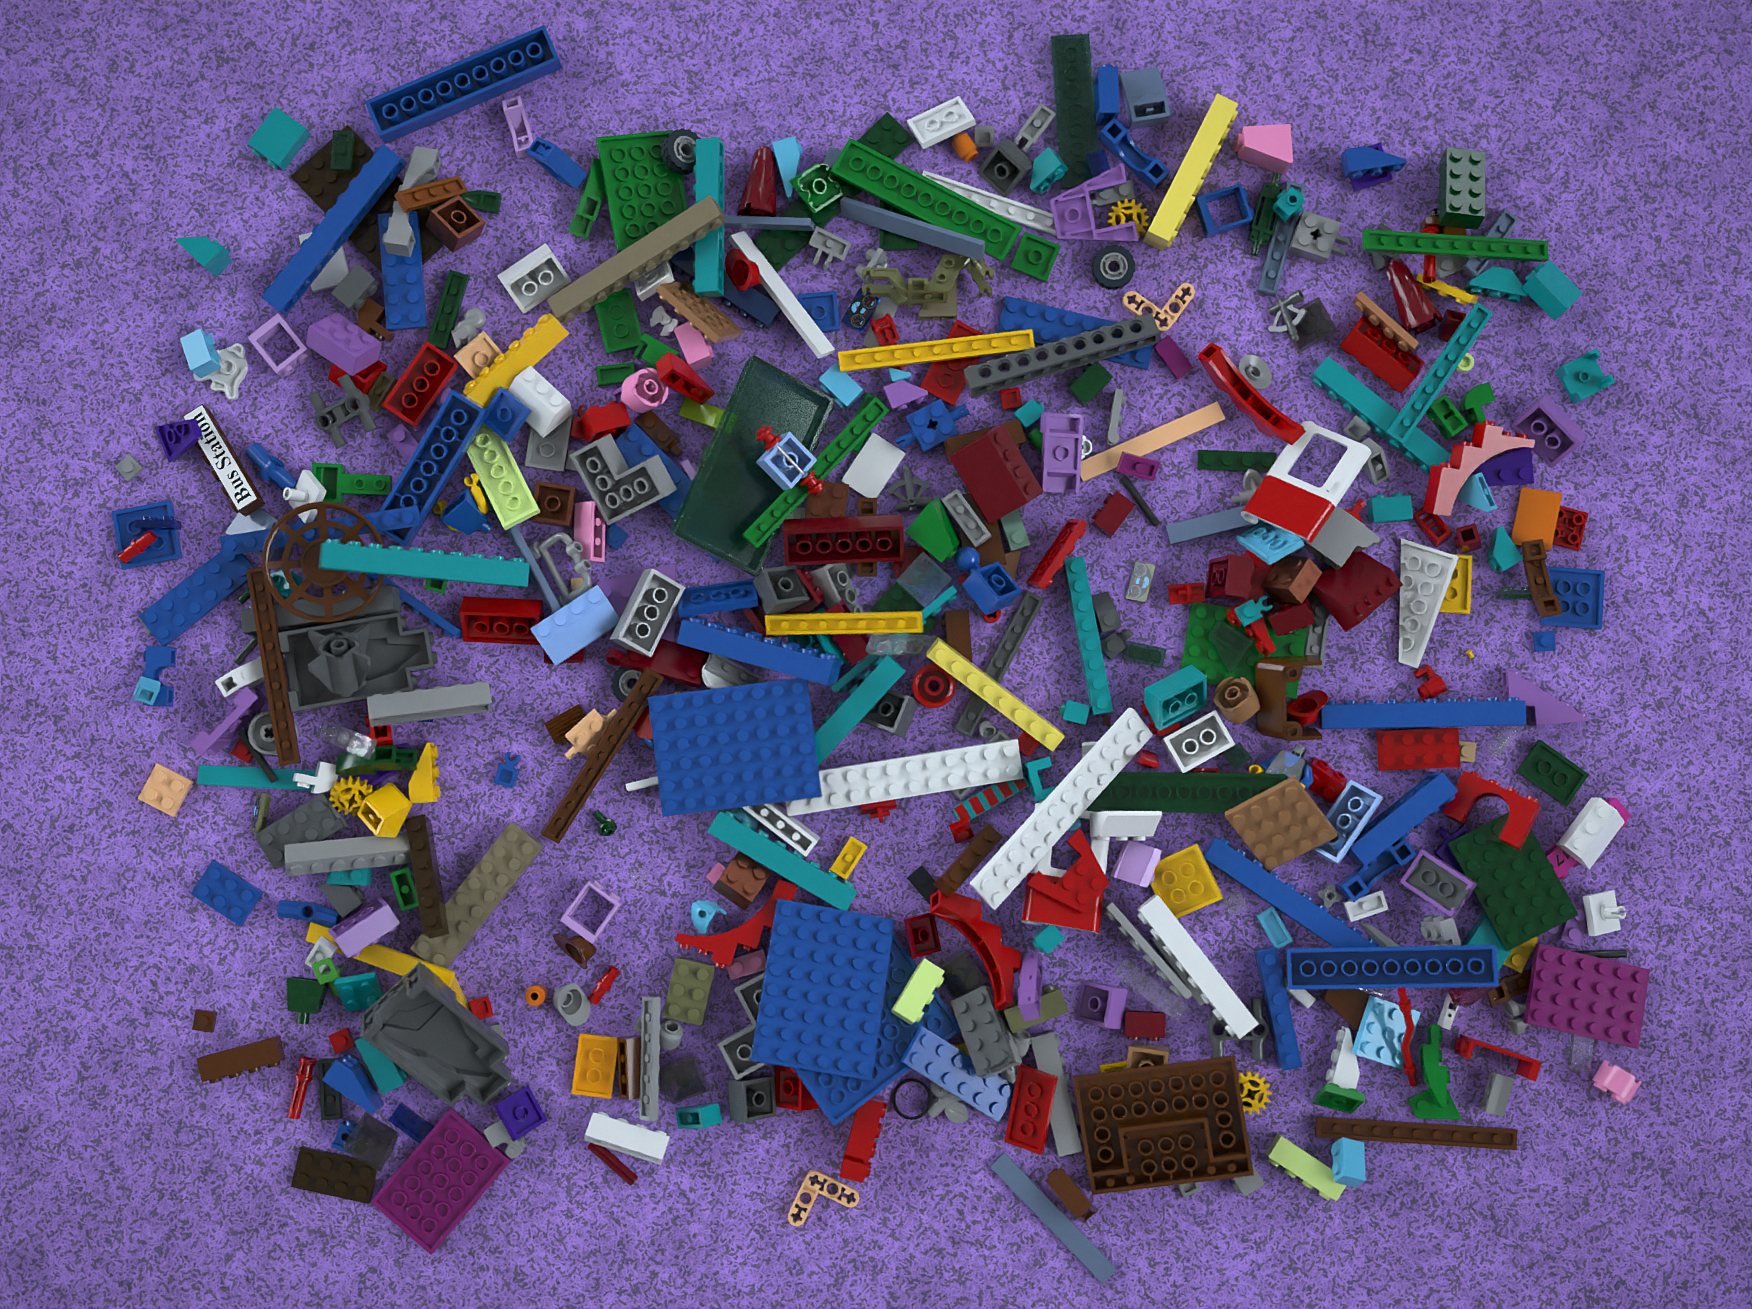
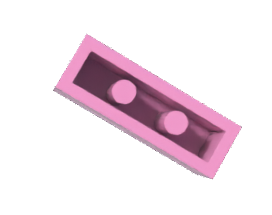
M594 501L575 503L574 542H579L583 548L579 555L582 560L587 559L590 563L605 562V520Z

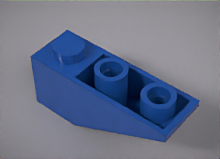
M1366 146L1345 149L1341 154L1345 178L1351 177L1352 179L1361 178L1366 174L1377 176L1384 171H1390V173L1399 172L1407 163V159Z

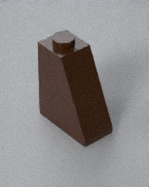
M1319 989V993H1321L1320 998L1351 1028L1358 1032L1369 996L1374 995L1358 989Z
M1061 1167L1059 1169L1055 1168L1048 1174L1049 1178L1045 1181L1076 1219L1084 1224L1098 1211Z

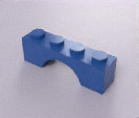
M1115 117L1100 131L1098 139L1153 192L1167 179L1170 170L1157 158L1150 157L1141 151L1131 139L1128 130Z
M1406 839L1402 841L1397 840L1392 844L1393 848L1385 854L1382 852L1377 856L1378 860L1371 866H1360L1336 884L1348 901H1357L1369 892L1373 884L1381 877L1403 866L1417 855Z

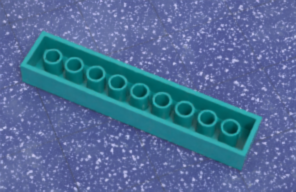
M327 539L326 543H322L320 547L319 569L523 588L528 587L530 563H525V559L512 558L509 561H505V557L492 556L489 559H484L485 555L472 554L469 557H464L462 552H452L449 555H444L442 550H432L429 553H424L421 548H411L409 551H403L401 546H390L388 549H383L381 544H368V547H363L360 542L351 541L347 542V545L340 544V540Z

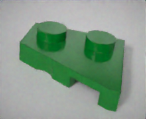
M1428 1089L1407 1099L1416 1118L1461 1119L1451 1096L1447 1108H1438Z

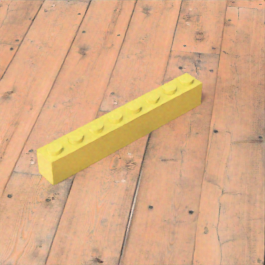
M939 637L927 650L926 655L928 658L1052 752L1065 737L1060 729Z

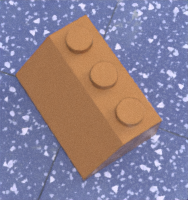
M1151 1044L1130 1045L1126 1069L1168 1064L1169 1047Z

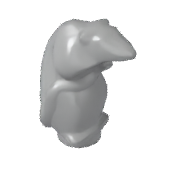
M1025 1030L1011 1033L1021 1059L1026 1055L1029 1044H1032L1031 1035ZM1021 1063L1001 1072L1000 1075L1008 1082L1014 1083L1018 1066Z

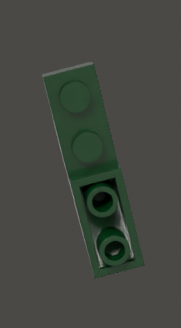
M383 745L344 752L337 755L335 773L336 775L377 774V770H417L418 749H397V745Z

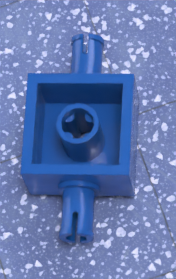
M939 399L906 416L910 432L895 438L898 448L902 450V448L916 442L924 455L942 446V443L947 438L958 436L959 432L955 426V421L970 415L969 410L966 409V404L964 403L949 411L946 409L943 401ZM930 423H932V425L936 424V428L934 431L932 428L928 429Z

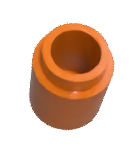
M960 132L952 138V147L966 163L978 156V148L967 133L962 134Z
M541 984L531 986L525 993V1000L531 1006H539L548 998V990ZM534 992L538 994V999L533 997Z

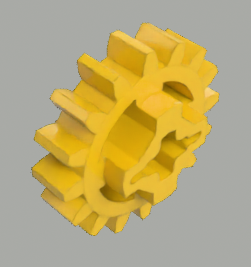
M1125 199L1123 204L1117 201V208L1115 206L1111 207L1112 213L1107 215V218L1110 220L1106 224L1108 226H1115V217L1119 221V225L1126 223L1125 219L1130 218L1131 221L1129 222L1135 221L1139 239V234L1144 235L1145 229L1149 226L1146 222L1149 220V216L1144 215L1147 209H1141V202L1135 205V199L1131 203H1128V200Z
M349 776L348 780L342 777L341 781H335L334 787L331 788L330 801H332V807L338 806L337 812L344 810L345 815L352 812V815L355 816L365 797L375 792L372 791L373 786L367 785L366 779L360 781L359 776L356 780L352 776Z
M1249 1070L1246 1071V1075L1239 1072V1085L1241 1084L1242 1102L1247 1101L1250 1106L1243 1105L1244 1113L1247 1110V1113L1252 1116L1253 1111L1257 1114L1260 1113V1107L1266 1109L1264 1103H1270L1271 1100L1267 1098V1095H1271L1272 1092L1266 1089L1270 1084L1268 1082L1263 1083L1266 1079L1264 1076L1259 1077L1257 1072L1251 1075ZM1248 1080H1255L1259 1084L1252 1085ZM1248 1089L1252 1090L1251 1097L1246 1095Z

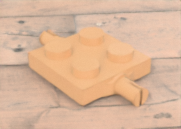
M594 708L565 734V737L571 742L573 747L564 755L570 760L579 752L588 758L616 715L617 710L614 708L605 716Z

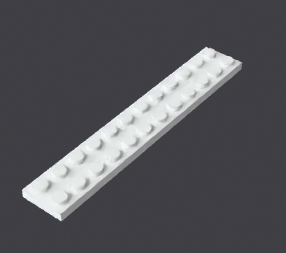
M1129 707L969 883L992 909H997L1153 736L1134 709Z
M1018 739L819 770L822 797L786 801L787 815L794 816L1023 779Z

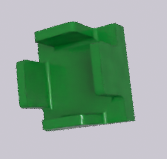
M646 333L642 335L641 343L634 353L635 359L639 361L642 357L646 361V367L657 370L656 362L669 351L681 358L678 351Z

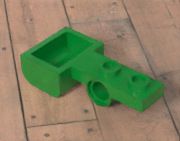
M312 463V474L327 491L322 502H334L344 505V494L355 496L366 494L368 497L371 495L388 496L392 490L391 475L345 474L346 466L343 464Z

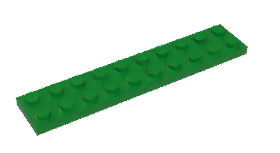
M849 138L831 169L832 175L923 222L985 241L984 254L1002 263L1022 230V226Z

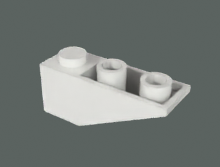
M261 657L230 671L215 681L225 698L233 700L236 697V692L242 687H255L264 681Z
M1342 1026L1336 1035L1338 1044L1337 1048L1332 1051L1331 1061L1333 1063L1331 1069L1327 1070L1326 1080L1328 1081L1327 1084L1335 1083L1341 1088L1356 1089L1360 1072L1356 1055L1351 1053L1353 1041L1350 1029Z

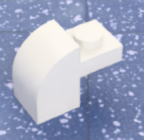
M318 762L315 776L294 773L293 781L297 782V786L309 788L312 785L311 793L326 792L334 786L335 781L338 779V775L335 773L336 765Z

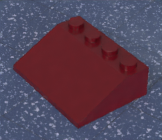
M1004 424L994 426L948 457L988 524L1018 509L1043 493L1042 488Z
M1360 551L1352 552L1340 569L1335 570L1330 566L1316 581L1312 591L1343 630L1347 632L1360 624L1402 587L1403 584L1390 568Z

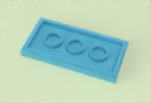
M1267 522L1256 524L1235 536L1239 544L1269 565L1304 546L1303 540L1298 536Z

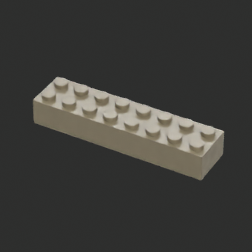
M511 822L445 904L449 934L429 939L422 933L410 949L425 961L449 969L546 846L517 822Z

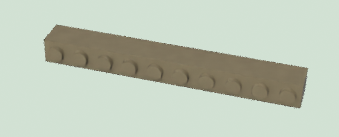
M709 195L547 298L556 319L564 324L573 321L580 313L587 312L596 303L605 301L610 294L622 290L629 282L638 280L642 274L654 270L658 264L671 259L678 251L687 249L694 241L701 240L710 231L720 228L727 219L718 202Z

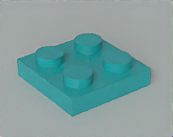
M376 972L335 979V987L346 1012L370 1008L384 995Z

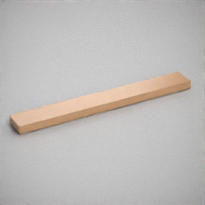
M1218 401L1081 461L1080 478L1082 482L1117 468L1122 451L1144 456L1224 421L1225 417Z

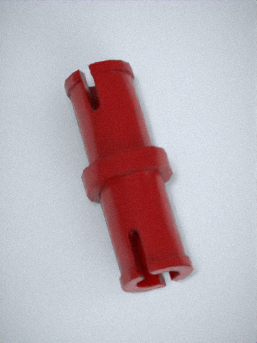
M148 530L137 540H132L130 542L131 545L118 553L119 559L127 564L128 561L136 555L144 553L145 548L157 541V536L151 530Z
M610 965L602 978L597 980V985L587 999L593 1004L598 1005L606 991H610L612 988L611 984L620 974V970Z

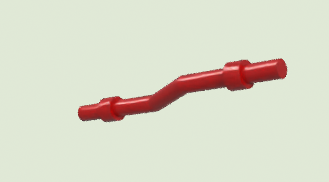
M1400 987L1397 989L1400 1000L1398 1004L1400 1011L1403 1012L1406 1024L1401 1044L1405 1063L1403 1067L1405 1074L1408 1075L1410 1086L1415 1087L1418 1085L1416 1078L1417 1069L1412 1061L1409 1049L1415 1029L1411 1014L1412 1006L1411 1001L1407 998L1406 989Z

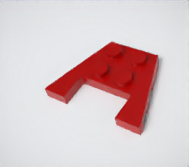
M1078 828L1066 840V843L1080 858L1054 885L1040 871H1037L1025 885L1079 913H1083L1110 883L1084 834Z

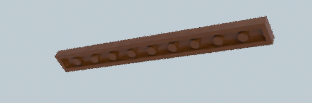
M262 567L246 570L278 763L279 766L301 763L293 712H291L288 695L289 687L284 657L280 648L279 628L273 595L266 585Z
M647 666L645 667L541 831L542 836L558 844L560 843L648 704V697L654 695L663 681V675Z
M1326 1116L1315 1117V1137L1340 1139L1344 1137L1364 1141L1517 1150V1129Z

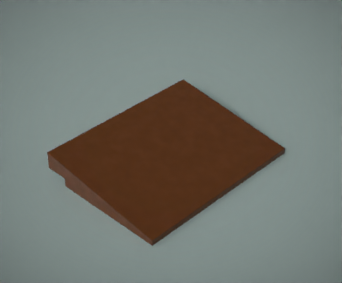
M1235 1055L1073 1076L1092 1195L1254 1175Z

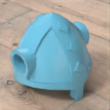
M698 900L692 903L690 909L694 927L704 936L717 911H721L724 915L727 913L716 902H711L710 900Z

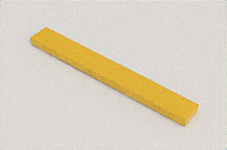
M922 611L765 615L766 635L922 633L923 618Z
M310 922L305 941L316 944L317 940L323 936L338 947L336 952L344 955L328 932L332 927ZM377 943L371 946L367 945L359 955L352 957L401 976H405L414 966L421 962L450 988L456 973L455 971Z

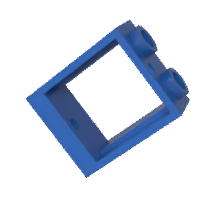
M1104 64L1097 69L1094 78L1095 126L1107 125L1114 117L1118 118V66Z
M537 137L526 151L531 158L557 181L574 189H577L584 182L587 173L557 145Z
M1241 183L1195 198L1193 203L1205 239L1248 226L1252 222L1254 212L1252 207L1248 206V194L1246 189L1242 188ZM1235 195L1242 220L1215 228L1207 203Z

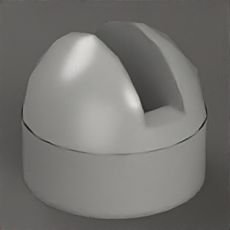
M983 721L979 726V731L983 738H990L995 735L996 728L991 721Z

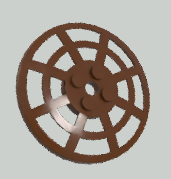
M334 502L307 503L286 513L270 530L262 552L263 576L275 600L292 614L315 622L344 620L366 608L379 593L385 575L379 574L374 590L369 595L361 588L367 573H361L358 581L355 583L347 576L348 571L319 569L320 547L322 543H326V540L329 539L328 527L338 528L346 532V535L340 540V544L347 545V542L354 539L356 542H360L361 546L365 547V544L357 535L365 525L371 531L377 544H381L382 548L385 549L381 536L374 525L358 511ZM326 508L344 511L353 515L358 520L352 528L339 522L327 521ZM317 509L318 521L306 524L297 531L286 524L300 513ZM319 527L320 539L309 543L301 536L305 532ZM281 529L290 537L284 548L282 561H269L272 543ZM296 542L304 549L301 559L289 560L290 551ZM301 568L306 579L297 586L289 569ZM270 569H283L285 579L293 589V592L286 599L276 589ZM342 581L350 588L343 595L332 598V586ZM313 583L323 586L324 598L311 596L305 591ZM355 593L363 600L359 606L351 611L333 616L334 603L344 601ZM299 597L313 603L324 604V616L307 614L296 609L292 604Z

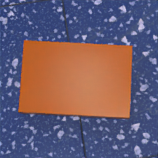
M1522 487L1511 537L1515 546L1522 547V543L1525 541L1543 539L1545 551L1551 552L1563 493Z

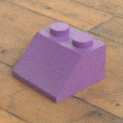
M1082 980L1075 1020L1104 1028L1121 1029L1128 989Z

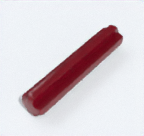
M593 1143L588 1145V1149L630 1186L634 1184L638 1176L606 1147Z

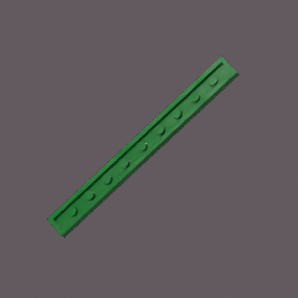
M1365 229L1362 232L1363 251L1546 262L1549 260L1548 241Z
M874 397L816 457L817 461L807 473L810 470H814V477L817 480L824 479L890 410L877 397ZM798 481L791 489L784 490L748 527L742 536L757 549L809 495L807 493L809 488L806 485L801 486Z

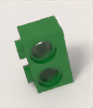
M1446 394L1433 401L1425 412L1445 440L1450 439L1469 425Z

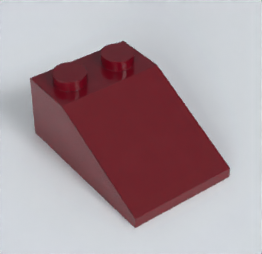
M1227 555L1211 559L1209 561L1205 598H1248L1252 591L1250 581L1255 569L1253 564L1254 558Z

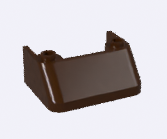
M1317 656L1264 657L1257 661L1255 665V693L1259 698L1260 709L1256 712V728L1261 735L1289 741L1322 739V734L1316 728H1302L1296 721H1286V683L1296 682L1300 679L1302 666L1322 665V661Z

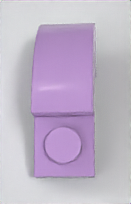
M517 96L503 100V110L512 134L517 158L529 157L526 151L534 142V136L522 98Z

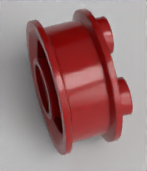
M929 664L917 671L912 681V692L915 699L921 705L928 708H939L946 705L954 696L956 689L955 678L938 664ZM930 681L938 682L939 690L936 692L930 691L928 683Z

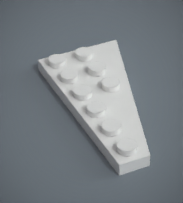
M1402 538L1400 581L1403 586L1400 587L1399 663L1418 669L1459 556Z

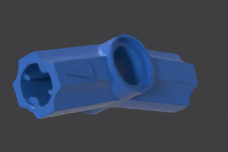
M254 443L245 451L246 456L259 469L258 474L264 480L273 482L282 491L286 487L295 489L298 480L284 469L285 466L281 460L271 456L260 443Z
M280 900L277 906V914L280 918L312 921L328 927H334L341 919L337 910L318 905L315 902ZM308 906L313 909L311 917L306 914Z

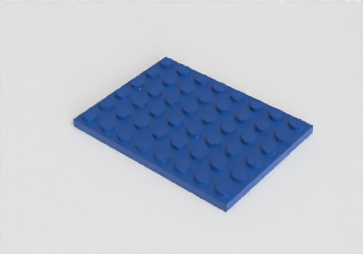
M794 678L648 697L662 817L822 797L808 680Z
M777 899L750 1061L872 1081L895 920Z
M894 933L872 1081L793 1068L833 1126L837 1125L910 1069L900 1060L920 1026H923L945 1041L960 1031L957 1020L935 990L932 992L934 997L930 1004H925L922 1011L924 1014L918 1023L915 1021V1023L910 1025L890 1012L917 968L916 963Z

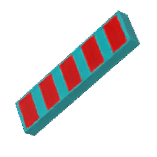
M1024 775L1023 779L994 783L951 809L958 821L965 818L970 821L1030 785Z

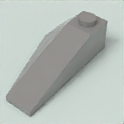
M851 563L821 564L809 571L813 577V580H811L813 584L819 586L823 591L824 603L828 608L843 599L852 613H863L862 607L857 606L856 599L859 596V591L853 588L851 578H855V572Z

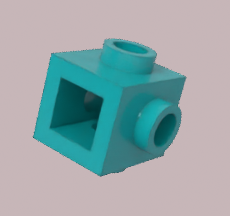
M1292 187L1288 191L1284 189L1276 197L1278 201L1272 207L1281 219L1286 222L1292 215L1296 217L1304 210L1302 206L1306 200L1299 190H1295Z
M283 570L271 573L276 589L286 599L293 592V589L287 583ZM290 570L293 580L299 586L302 577Z

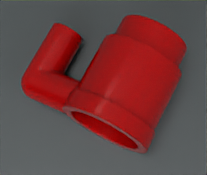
M1424 665L1413 672L1416 679L1425 674L1429 678L1417 688L1420 697L1424 701L1425 699H1433L1447 691L1445 682L1438 674H1435L1430 665Z

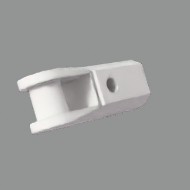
M1284 978L1286 991L1304 1008L1308 1009L1316 999L1305 989L1288 990V978Z
M1452 992L1447 993L1437 1025L1448 1030L1451 1029L1456 1012L1462 1001V996H1454ZM1450 1003L1454 1004L1453 1009L1448 1008Z

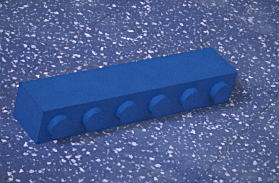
M1269 946L1254 949L1278 1068L1286 1071L1303 1067L1278 948Z

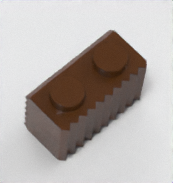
M578 704L547 721L544 725L554 743H561L563 746L570 742L565 737V734L587 714L582 705Z

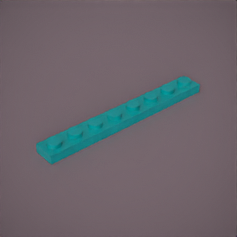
M1479 302L1473 305L1385 434L1401 445L1405 443L1494 314L1492 311Z
M953 585L922 610L923 625L926 623L924 619L931 614L934 617L942 610L939 606L945 601L949 604L957 597L955 593L958 590ZM893 634L838 680L837 683L832 685V690L835 693L839 690L843 693L851 686L849 682L853 678L856 680L861 678L866 673L864 671L866 667L870 665L873 668L884 652L888 655L896 648L894 645L899 640L904 642L911 634Z

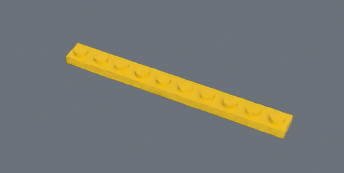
M1029 329L838 352L840 373L1021 352L1028 348H1035L1033 330Z

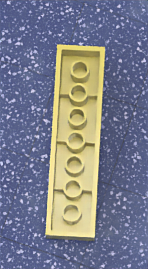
M1217 93L1143 242L1161 251H1164L1166 246L1170 248L1238 114V111H1236L1238 103Z

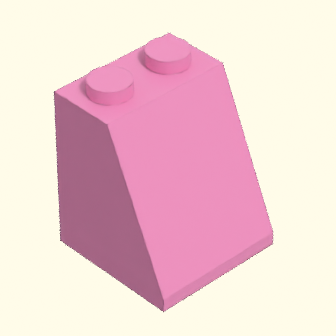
M1291 124L1244 126L1241 132L1238 133L1237 139L1234 140V152H1237L1239 159L1277 172L1278 174L1280 173L1281 175L1286 174L1293 164Z

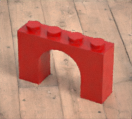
M1463 771L1456 785L1458 792L1454 794L1455 798L1447 803L1442 812L1444 816L1464 825L1472 808L1479 800L1486 797H1498L1509 806V818L1499 836V840L1520 851L1541 810L1538 800L1529 795L1526 798L1518 795L1519 791L1511 787L1507 789L1500 787V783L1493 779L1484 780L1481 778L1482 775L1477 772L1470 771L1468 773Z

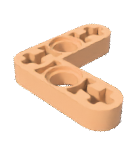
M1189 283L1181 284L1162 310L1135 291L1127 292L1122 299V303L1135 316L1142 315V309L1145 307L1152 310L1153 317L1158 313L1157 319L1160 321L1165 319L1167 321V327L1163 326L1161 328L1159 326L1160 322L1155 319L1159 332L1165 333L1172 327L1195 295V289ZM1189 289L1190 296L1186 295L1181 302L1179 298L1183 294L1182 290ZM1132 296L1135 297V300H1134V301H1135V303H1137L1138 305L1140 304V302L1143 303V304L1140 306V308H1139L1138 311L1135 310V309L1137 308V305H1136V304H1134V303H1132L1131 305L1128 304V299H1127V297H1129V298H1131ZM1172 303L1177 304L1179 312L1172 313L1169 310V305Z
M811 1170L807 1173L789 1210L788 1221L793 1226L802 1225L818 1193L846 1207H854L858 1204L859 1193L855 1188L818 1170ZM818 1175V1180L823 1182L824 1178L827 1179L823 1190L820 1189L821 1184L817 1182L814 1185L811 1184L809 1177ZM835 1183L838 1186V1191L835 1194L829 1193L827 1191L828 1184ZM841 1188H845L844 1193L850 1195L851 1192L854 1193L856 1200H851L849 1203L844 1195L841 1196V1199L838 1198ZM802 1193H809L811 1201L803 1203L800 1200ZM797 1203L799 1206L803 1207L800 1213V1217H802V1219H797V1221H794L793 1216L791 1214L797 1213L799 1209L798 1206H795Z

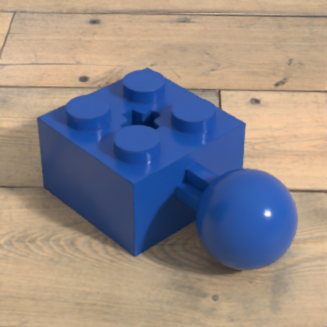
M969 546L960 548L955 554V564L960 570L971 572V575L962 586L977 603L980 610L985 615L1010 606L1021 594L1022 590L999 561L980 567V556L976 549Z

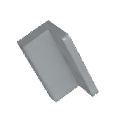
M1491 1071L1480 1110L1503 1117L1514 1078Z

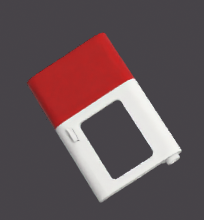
M1303 421L1300 425L1304 427L1306 432L1293 445H1286L1241 511V516L1252 524H1257L1259 520L1267 522L1304 539L1307 544L1311 545L1372 452L1367 446L1322 428L1312 421ZM1317 435L1348 448L1321 488L1288 475V472L1311 438Z
M1039 801V803L1035 804L1034 811L1043 803V801ZM1085 810L1079 818L1090 820V813L1094 812ZM1091 837L1090 848L1106 876L1109 841H1098V837ZM1052 848L1027 874L1026 883L1037 871H1040L1053 885L1065 874L1067 870L1051 867ZM1025 886L1021 922L1031 925L1048 924L1099 934L1104 891L1083 913H1079L1059 903L1057 900Z

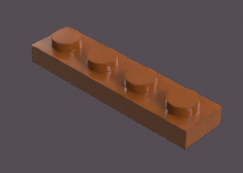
M459 175L398 191L395 194V198L404 213L449 201L458 195L461 197V195L469 191Z

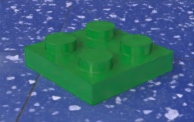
M1025 232L1010 269L1046 283L1061 246Z
M1326 1083L1313 1096L1312 1104L1352 1114L1364 1103L1365 1094L1353 1088L1345 1089L1335 1083Z

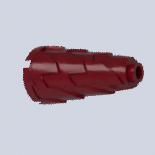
M761 146L753 155L750 174L747 176L745 190L742 193L740 204H738L737 216L776 217L777 215L776 176L774 175L775 158L774 152L767 146Z
M1399 259L1391 261L1386 269V274L1393 290L1403 329L1409 334L1415 330V335H1418L1435 327V320L1437 319L1438 322H1441L1443 319L1440 311L1436 309L1407 264H1404V261H1399Z

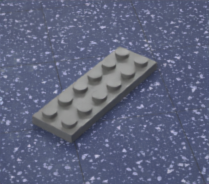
M1107 900L1102 905L1105 908L1103 913L1112 922L1116 921L1118 923L1116 928L1123 936L1131 938L1129 943L1136 951H1142L1145 954L1142 958L1150 966L1158 969L1156 974L1163 981L1171 984L1169 989L1179 998L1183 997L1188 1000L1193 995L1191 991L1115 904Z

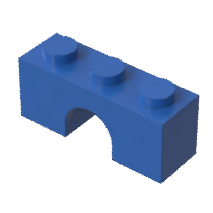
M146 646L143 654L145 670L142 676L160 682L159 675L163 669L167 667L176 668L177 648ZM160 684V691L153 705L143 703V705L173 707L174 687Z

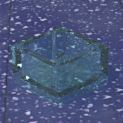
M922 552L895 582L923 608H926L952 578Z

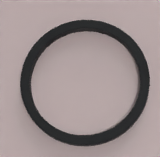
M910 1078L903 1080L896 1086L892 1095V1103L895 1111L901 1117L915 1120L923 1117L929 1111L932 1096L930 1089L924 1082ZM907 1082L920 1083L928 1094L927 1107L918 1116H906L900 1112L896 1105L897 1091Z

